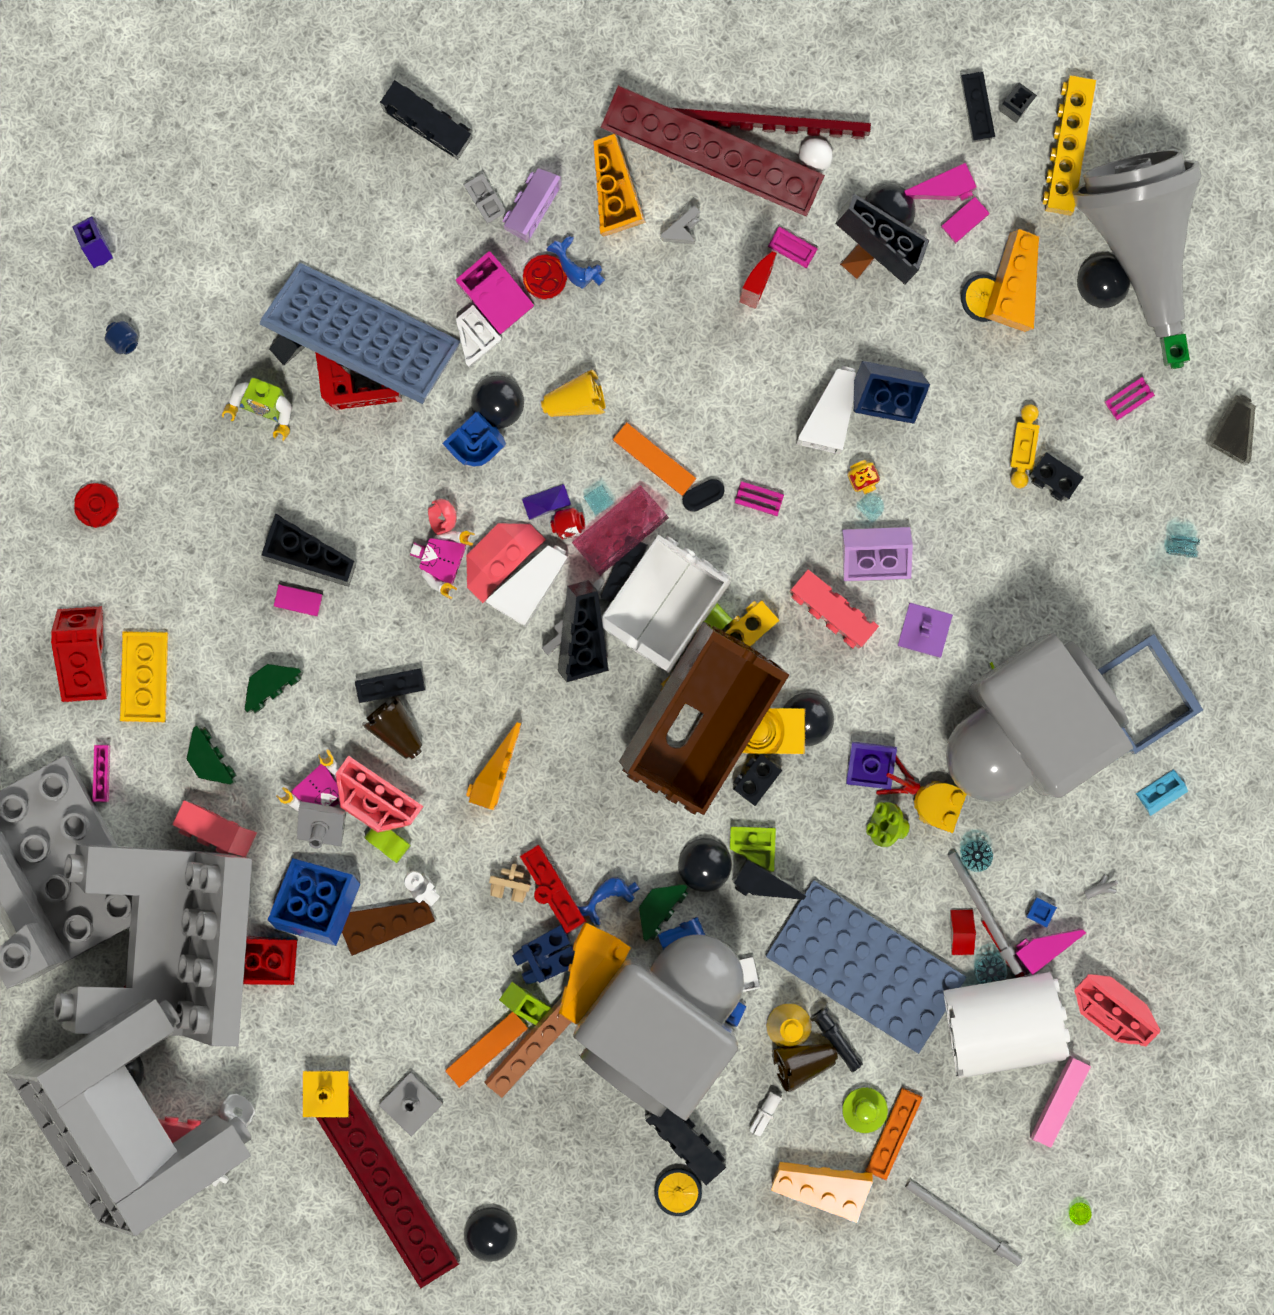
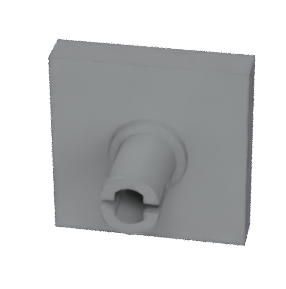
M301 801L298 811L297 839L309 841V845L312 848H321L322 844L341 847L345 810Z
M412 1072L379 1104L411 1137L443 1105Z

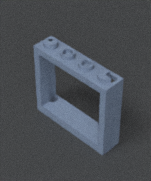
M1154 634L1098 669L1100 674L1103 675L1148 646L1189 709L1137 744L1133 742L1123 727L1122 730L1133 746V749L1129 751L1132 754H1137L1203 711V708Z

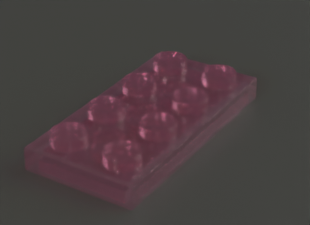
M640 485L576 538L572 544L601 576L669 519V517Z

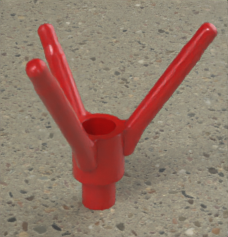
M896 756L895 763L906 779L903 780L891 773H887L886 776L902 784V787L891 790H877L876 794L910 793L916 795L922 786L908 773Z

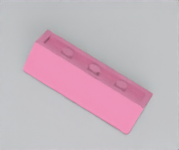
M1071 1056L1069 1057L1030 1136L1032 1140L1038 1141L1050 1148L1052 1147L1091 1066Z

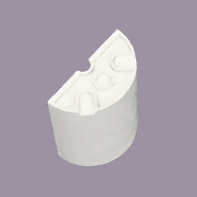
M658 535L603 614L602 625L605 631L669 673L697 633L703 621L706 620L731 582L729 580L731 577L722 570L718 571L705 559L695 556L696 554L688 548L684 547L683 550L678 548L677 545L679 543L671 537L667 536L664 539ZM690 563V566L687 568V570L685 571L679 582L676 584L668 598L665 600L659 611L656 613V615L654 616L648 627L645 629L639 640H637V638L640 636V634L642 633L648 622L651 620L659 606L662 604L670 590L673 588L681 574L684 572V570Z
M1048 972L943 990L957 1079L1066 1060V1057H1069V1049L1066 1042H1070L1068 1028L1065 1029L1063 1022L1067 1020L1065 1007H1062L1061 1001L1058 998L1057 992H1060L1058 979H1053L1051 973Z

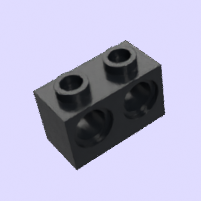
M1047 452L1043 454L1029 475L1033 479L1031 481L1032 484L1040 489L1047 488L1051 491L1050 495L1060 502L1062 500H1069L1084 478ZM1041 467H1048L1050 469V478L1041 476ZM1061 479L1069 482L1070 488L1068 491H1064L1059 487Z
M762 754L758 757L753 755L746 765L749 767L745 775L740 773L733 782L735 785L733 790L754 806L757 805L782 772V769ZM760 763H765L769 767V772L766 776H760L756 771ZM746 781H752L755 784V791L752 794H746L743 791V784Z

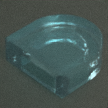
M869 496L857 508L873 523L883 513L884 504L879 497Z

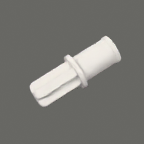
M771 1091L769 1092L761 1109L758 1108L759 1112L749 1128L751 1133L757 1136L762 1135L769 1120L774 1118L772 1115L783 1098Z

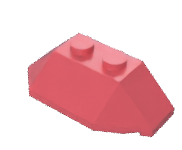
M498 523L466 555L467 588L484 603L546 539L531 524Z
M350 756L346 758L335 774L340 807L378 833L411 825L424 807Z
M1088 974L1074 989L1080 1013L1116 1042L1140 1044V1046L1146 1047L1161 1031L1148 1005L1112 977Z

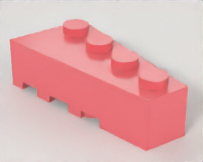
M807 570L790 590L793 594L791 598L799 605L806 604L810 608L808 612L817 620L820 618L824 619L827 622L826 627L835 635L837 632L845 637L843 642L852 649L855 646L858 649L861 648L879 627L874 621L869 623L864 613L855 607L851 608L849 606L850 603L844 597L832 592V588L810 570Z

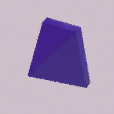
M564 484L522 499L529 520L571 505Z

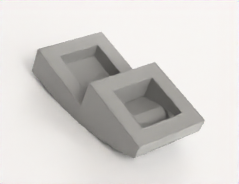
M483 173L463 184L487 224L506 213Z

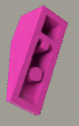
M966 163L911 187L905 190L904 193L913 199L956 200L960 198L963 201L973 196L972 192L975 191L977 186Z
M1076 929L1035 937L1030 940L1024 938L1016 944L1017 950L1014 952L1028 972L1033 975L1085 935L1086 932L1083 929Z

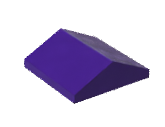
M852 742L846 784L891 790L892 779L888 778L886 774L894 773L897 747Z

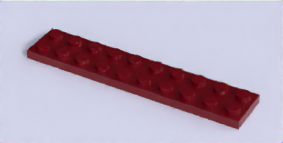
M618 85L600 127L807 217L825 177L820 172Z
M349 1083V1117H316L421 1289L460 1263Z

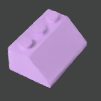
M539 168L535 173H530L526 180L528 186L524 192L520 191L514 201L516 203L513 211L509 210L503 219L505 223L504 229L527 243L562 186L561 177Z
M910 527L843 530L844 581L911 579L913 543Z

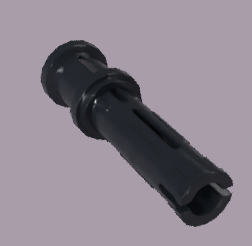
M827 1007L820 1009L810 1017V1020L812 1022L815 1021L822 1031V1037L828 1038L851 1072L856 1071L863 1065L839 1031V1024L835 1023L828 1014Z

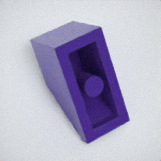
M92 216L72 226L79 245L93 268L105 265L109 260L113 259L110 248Z

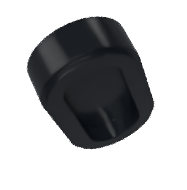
M710 479L688 490L682 498L684 508L690 512H697L719 501L725 492L724 485L717 479Z

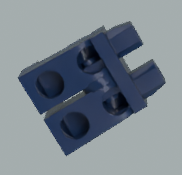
M562 925L522 945L521 949L512 955L517 966L528 961L532 968L522 973L526 985L537 981L541 983L569 969V964L573 963L575 953L573 944L552 955V952L571 943Z

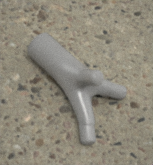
M1103 875L1098 885L1085 890L1084 893L1087 899L1102 893L1115 894L1116 890L1111 887L1117 885L1118 881L1105 883L1107 876Z

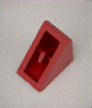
M950 910L951 955H974L976 929L973 910Z

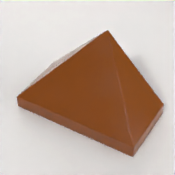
M858 244L840 265L858 279L875 258Z

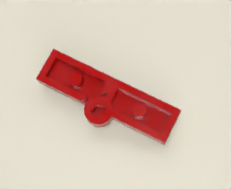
M537 845L521 855V860L538 885L534 892L535 900L540 904H549L565 932L568 934L587 922L541 846Z

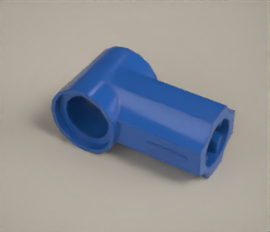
M692 918L690 921L680 923L678 927L658 934L663 950L679 938L689 935H705L699 918Z

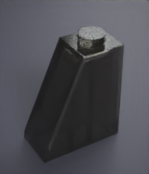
M1240 394L1231 398L1206 444L1246 466L1250 463L1252 456L1256 406L1251 403L1252 400Z

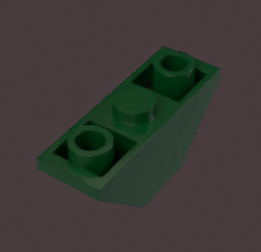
M266 664L249 677L245 711L247 713L253 711L256 714L266 706L264 704L265 701L269 698L275 700L284 693L282 689L289 684L292 687L302 679L300 677L304 673L302 669Z
M195 726L192 730L186 759L198 778L229 785L236 783L234 779L237 776L230 765L226 766L222 761L224 755L218 746L213 747L209 741L212 739L206 727Z
M678 884L651 889L639 905L642 934L645 941H648L649 938L655 939L661 931L658 926L663 920L667 922L675 912L672 909L676 902L681 904L688 895V892L685 891L688 886Z

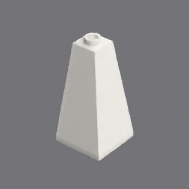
M842 366V369L836 370L800 433L796 445L835 454L842 452L854 400V379L857 374L855 369Z
M548 545L487 599L486 603L527 627L568 560V557L565 556L566 551L557 545H554L553 548Z

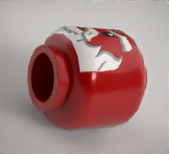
M575 508L557 511L554 514V520H551L552 532L557 533L561 539L581 535L582 530L585 529L583 513Z

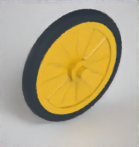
M982 274L970 278L965 283L961 292L963 309L976 321H992L984 318L996 278L990 275Z
M675 1168L664 1172L655 1184L654 1196L656 1203L665 1213L671 1216H685L698 1207L702 1198V1187L700 1181L692 1172L682 1168Z

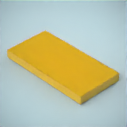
M122 631L121 722H166L168 632Z

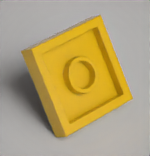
M303 1071V1117H349V1071Z

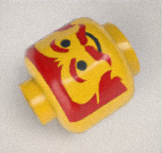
M862 460L850 466L851 470L847 473V476L855 492L863 491L865 495L876 490L875 485L880 482V476L872 462Z

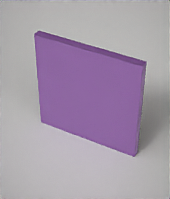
M909 603L898 646L941 658L953 614Z

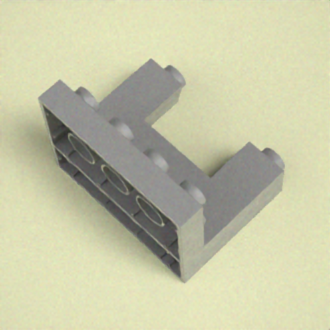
M63 756L0 790V922L9 937L0 946V977L7 989L35 980L130 928L132 895L84 893L75 882H66L65 860L68 854H75L76 844L117 846L69 756Z
M76 844L75 854H68L65 860L64 876L66 882H75L84 893L132 895L126 988L76 987L56 995L54 1017L56 1021H63L62 1029L73 1033L90 1034L142 999H156L158 1003L167 1000L173 1006L180 1019V1023L173 1027L175 1031L171 1034L172 1036H185L210 1046L239 1047L252 858L210 851Z
M142 999L54 1058L48 1060L27 1058L6 1072L100 1226L131 1236H137L251 1157L244 1145L251 1140V1135L238 1117H234L226 1122L214 1115L172 1143L125 1065L166 1039L175 1031L173 1027L180 1023V1019L173 1006L167 1000L158 1003L156 999Z

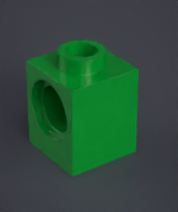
M1186 334L1167 336L1160 339L1164 366L1178 369L1184 367V363L1190 361ZM1171 347L1179 349V358H1175L1170 354Z

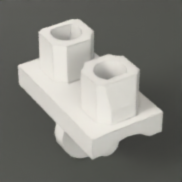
M412 871L405 876L404 884L418 903L424 900L429 906H432L439 899L440 896L436 893L434 884L425 873L421 875L417 871Z

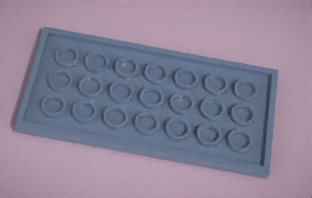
M302 263L298 264L260 321V325L421 404L427 399L460 344L459 340Z
M813 880L805 893L806 898L800 900L765 957L919 1054L946 1011L943 990L960 988L967 977Z

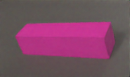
M94 745L93 802H109L110 745Z

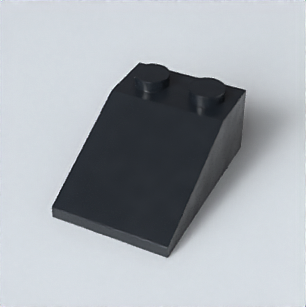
M748 859L745 860L732 881L736 884L735 890L745 896L750 893L756 896L804 900L806 898L805 894Z

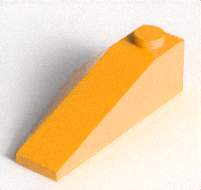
M516 722L476 778L474 784L470 783L466 794L467 797H470V803L491 810L496 809L522 723Z
M584 923L574 942L573 950L575 953L573 963L569 964L568 971L570 976L568 985L564 987L559 1014L572 1023L578 1024L621 967L631 947L617 937L588 923Z

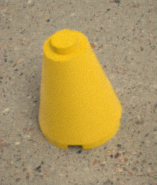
M587 371L544 395V400L541 401L543 412L545 414L548 413L550 417L604 414L605 411L603 409H606L601 385L598 386L595 383V380L598 379L595 371Z
M789 1003L777 1006L771 1011L767 1019L766 1028L768 1036L774 1044L779 1047L801 1046L807 1041L811 1033L812 1024L808 1013L802 1007Z

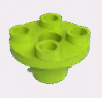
M879 802L875 806L870 823L866 827V833L871 837L875 845L890 847L898 839L903 840L908 835L910 825L908 820L903 818L902 811L897 804Z
M861 1087L851 1091L846 1096L842 1106V1114L847 1125L854 1131L871 1133L878 1130L884 1124L888 1114V1107L884 1097L878 1091L868 1087Z

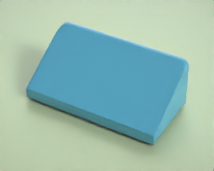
M1173 769L1136 793V795L1151 816L1187 793L1188 790L1185 783Z

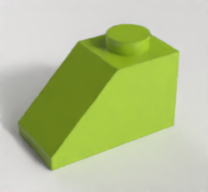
M514 982L510 983L499 999L512 1012L534 1025H537L551 1009L547 1004Z

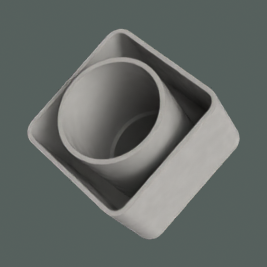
M1054 633L1040 636L971 684L969 694L978 710L966 717L953 730L946 748V764L955 784L964 793L977 800L987 802L1007 800L1019 794L1030 785L1040 795L1061 798L1133 749L1130 740L1122 730L1123 727L1129 724V721L1112 689L1086 654L1074 642L1069 641L1063 645L1060 639Z
M689 935L669 944L651 967L638 958H627L575 1027L573 1037L585 1046L579 1055L580 1058L613 1087L652 1114L661 1117L668 1108L686 1121L738 1051V1042L734 1031L725 1023L739 1003L744 987V974L738 957L728 945L714 937Z

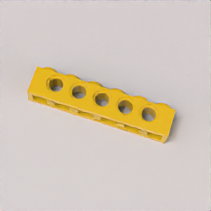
M1069 76L1067 82L1063 81L1061 95H1064L1063 104L1059 103L1057 117H1061L1060 125L1055 126L1053 139H1057L1056 148L1052 147L1049 159L1053 161L1052 170L1048 169L1046 183L1050 184L1048 192L1044 191L1042 204L1046 205L1045 211L1070 216L1074 213L1073 191L1079 186L1096 80ZM1070 98H1078L1081 101V105H1072ZM1067 120H1075L1077 128H1070L1067 125ZM1070 141L1074 149L1066 150L1063 147V142ZM1059 164H1068L1070 167V171L1062 172L1059 168ZM1063 185L1066 188V193H1057L1055 186Z
M762 600L759 603L753 601L745 609L747 614L742 618L739 616L735 617L728 624L731 628L726 633L729 635L731 633H738L741 636V642L752 646L780 620ZM748 618H755L758 621V628L756 630L747 629L745 622ZM669 677L661 683L663 687L666 684Z

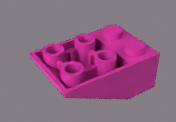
M490 251L455 280L460 289L500 335L534 307V304Z

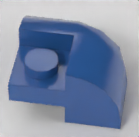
M477 411L442 444L463 465L476 467L489 462L505 447L506 442L500 431L496 427H492Z

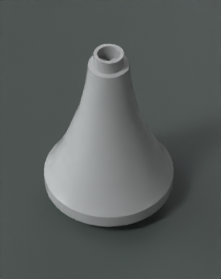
M1163 150L1123 158L1087 171L1083 175L1085 184L1073 191L1075 206L1085 214L1103 236L1124 269L1141 304L1146 322L1149 327H1154L1156 337H1167L1182 332L1181 320L1185 318L1183 259L1189 215L1196 188L1202 177L1199 162L1183 160L1181 150Z

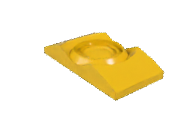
M769 708L742 753L805 754V709Z

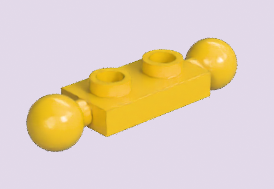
M1032 404L1025 405L1022 408L1021 417L1024 423L1017 422L1010 467L1017 468L1016 472L1011 476V484L1018 489L1024 488L1028 484L1029 478L1025 471H1032L1034 467L1040 426L1033 425V421L1039 416V411Z

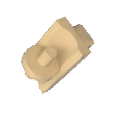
M512 864L511 870L505 868L501 870V875L509 876V879L490 876V896L503 898L505 887L514 888L511 900L523 903L527 892L530 891L531 884L514 881V878L523 879L524 873L516 871L517 864Z

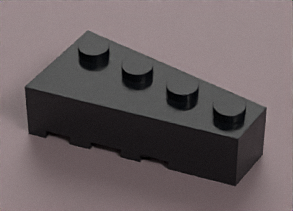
M394 80L380 101L383 112L457 160L473 138L470 128L462 123H455L451 120L452 117L442 110L438 111L429 101L424 98L421 99L412 90L401 85L396 80Z
M853 194L841 208L835 224L906 285L919 271L929 239L856 194Z
M275 513L261 554L264 561L340 585L350 586L356 568L354 560Z
M589 580L567 586L558 672L566 683L609 671L598 590Z
M668 1108L661 1117L651 1112L645 1115V1121L650 1126H655L658 1135L670 1143L673 1151L681 1159L685 1160L686 1165L706 1186L726 1168L724 1163L726 1158L718 1149L714 1152L708 1146L711 1141L703 1133L699 1135L693 1129L696 1125L689 1117L685 1121Z

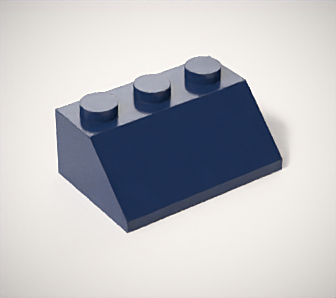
M862 361L854 379L853 411L858 414L915 424L930 383L922 372Z

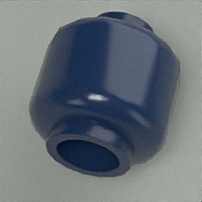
M112 322L107 326L104 339L115 353L127 355L138 346V334L127 322Z

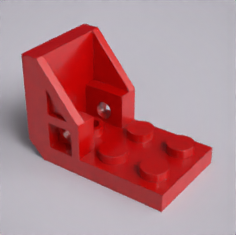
M317 352L315 353L321 398L333 409L342 410L402 402V395L384 385L380 386V390H371L370 387L358 389V393H356L355 381L350 374L335 361Z
M102 606L57 609L51 630V645L61 701L73 702L107 699L108 693L101 658L103 651Z

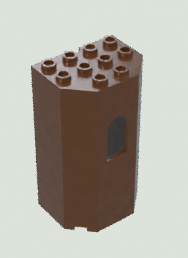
M703 621L621 756L619 763L623 767L622 771L634 782L638 783L641 780L652 792L658 793L660 791L672 803L677 804L679 801L684 805V809L696 815L698 812L705 815L788 679L789 674L774 661L767 660L768 658L754 648L715 626L711 627L710 624ZM685 703L703 713L682 746L671 747L666 741L667 733Z

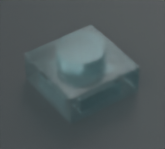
M600 485L583 497L595 516L614 505L613 500L603 485Z

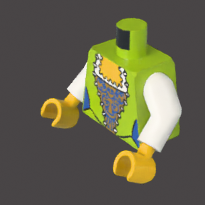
M251 378L250 383L244 382L236 385L229 400L230 404L225 406L222 417H224L225 413H230L232 415L231 421H233L238 412L236 406H239V408L278 422L280 425L273 432V437L276 439L280 433L283 436L282 441H284L290 434V429L287 425L290 421L292 406L285 398L282 389L256 378Z

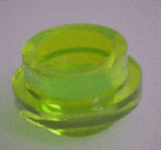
M1077 1202L1070 1207L1069 1218L1074 1224L1081 1226L1090 1221L1092 1212L1087 1204Z

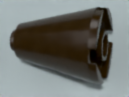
M394 696L390 698L393 701L388 706L386 702L380 705L366 718L369 722H363L362 726L404 759L409 757L414 759L422 752L420 749L422 743L400 699Z
M827 1043L777 1048L772 1051L774 1065H778L779 1073H777V1077L781 1086L786 1092H791L833 1067L838 1059V1054L835 1047H831Z

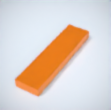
M627 422L613 438L616 444L681 496L686 493L697 479Z
M514 1012L510 1013L449 1066L445 1072L460 1088L525 1032L528 1027Z
M901 1088L867 1165L866 1172L873 1173V1175L887 1180L923 1099L922 1096Z

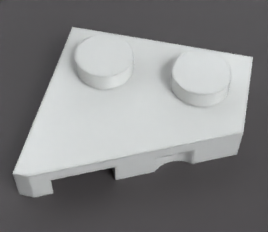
M474 305L456 318L468 367L472 366L502 341Z

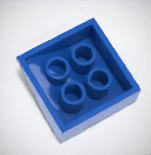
M292 858L268 921L275 929L337 946L361 884L352 874Z

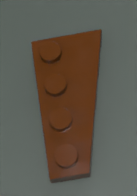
M425 901L352 911L348 915L342 934L350 954L353 956L433 923L435 919L430 906Z

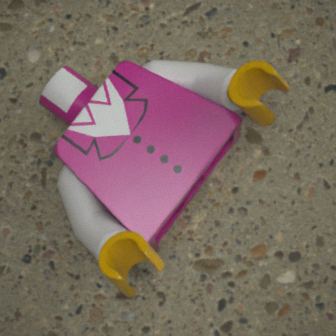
M449 531L436 535L434 539L429 538L426 547L414 543L411 549L410 556L421 559L419 568L422 570V577L428 585L449 599L453 598L449 596V591L451 589L457 590L453 583L466 545H473V543L468 542V537L475 535L473 532Z
M326 750L328 757L325 759L318 755L321 764L291 792L285 787L282 788L286 795L284 797L276 795L281 803H287L297 811H299L301 801L341 808L340 802L337 800L339 795L335 775L340 766L333 759L330 750Z

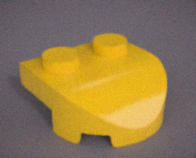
M931 781L925 787L922 786L915 796L914 808L917 809L918 819L927 825L953 833L967 794L959 787L941 781Z

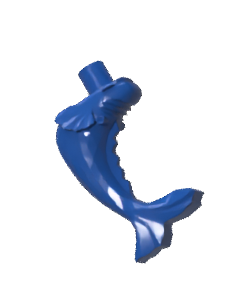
M569 236L562 243L554 241V243L547 247V251L558 255L563 271L575 286L583 289L591 281H594L598 286L605 281L600 275L602 272L600 265H595L591 268L590 266L587 268L578 267L566 256V250L572 244L574 237Z
M612 877L597 888L587 906L577 907L583 916H589L594 925L599 926L601 921L595 909L597 903L610 896L623 897L627 902L631 903L635 899L633 894L640 890L636 882L627 886L622 878Z

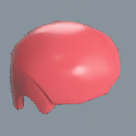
M445 499L432 501L434 505L428 508V517L433 532L439 535L451 531L455 527L457 520L455 508ZM441 513L443 514L445 521L438 518L441 516Z

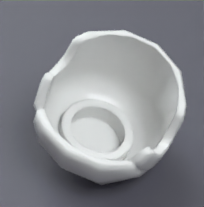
M812 138L806 140L801 145L799 164L822 174L831 166L833 153L827 141Z
M230 1094L220 1107L221 1119L228 1122L237 1117L233 1113V1109L238 1107L243 1110L242 1115L238 1118L247 1127L252 1122L251 1119L255 1114L254 1107L245 1097L238 1094Z

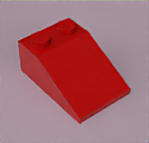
M247 936L243 984L294 985L297 940Z

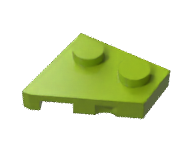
M730 826V850L774 872L776 828Z

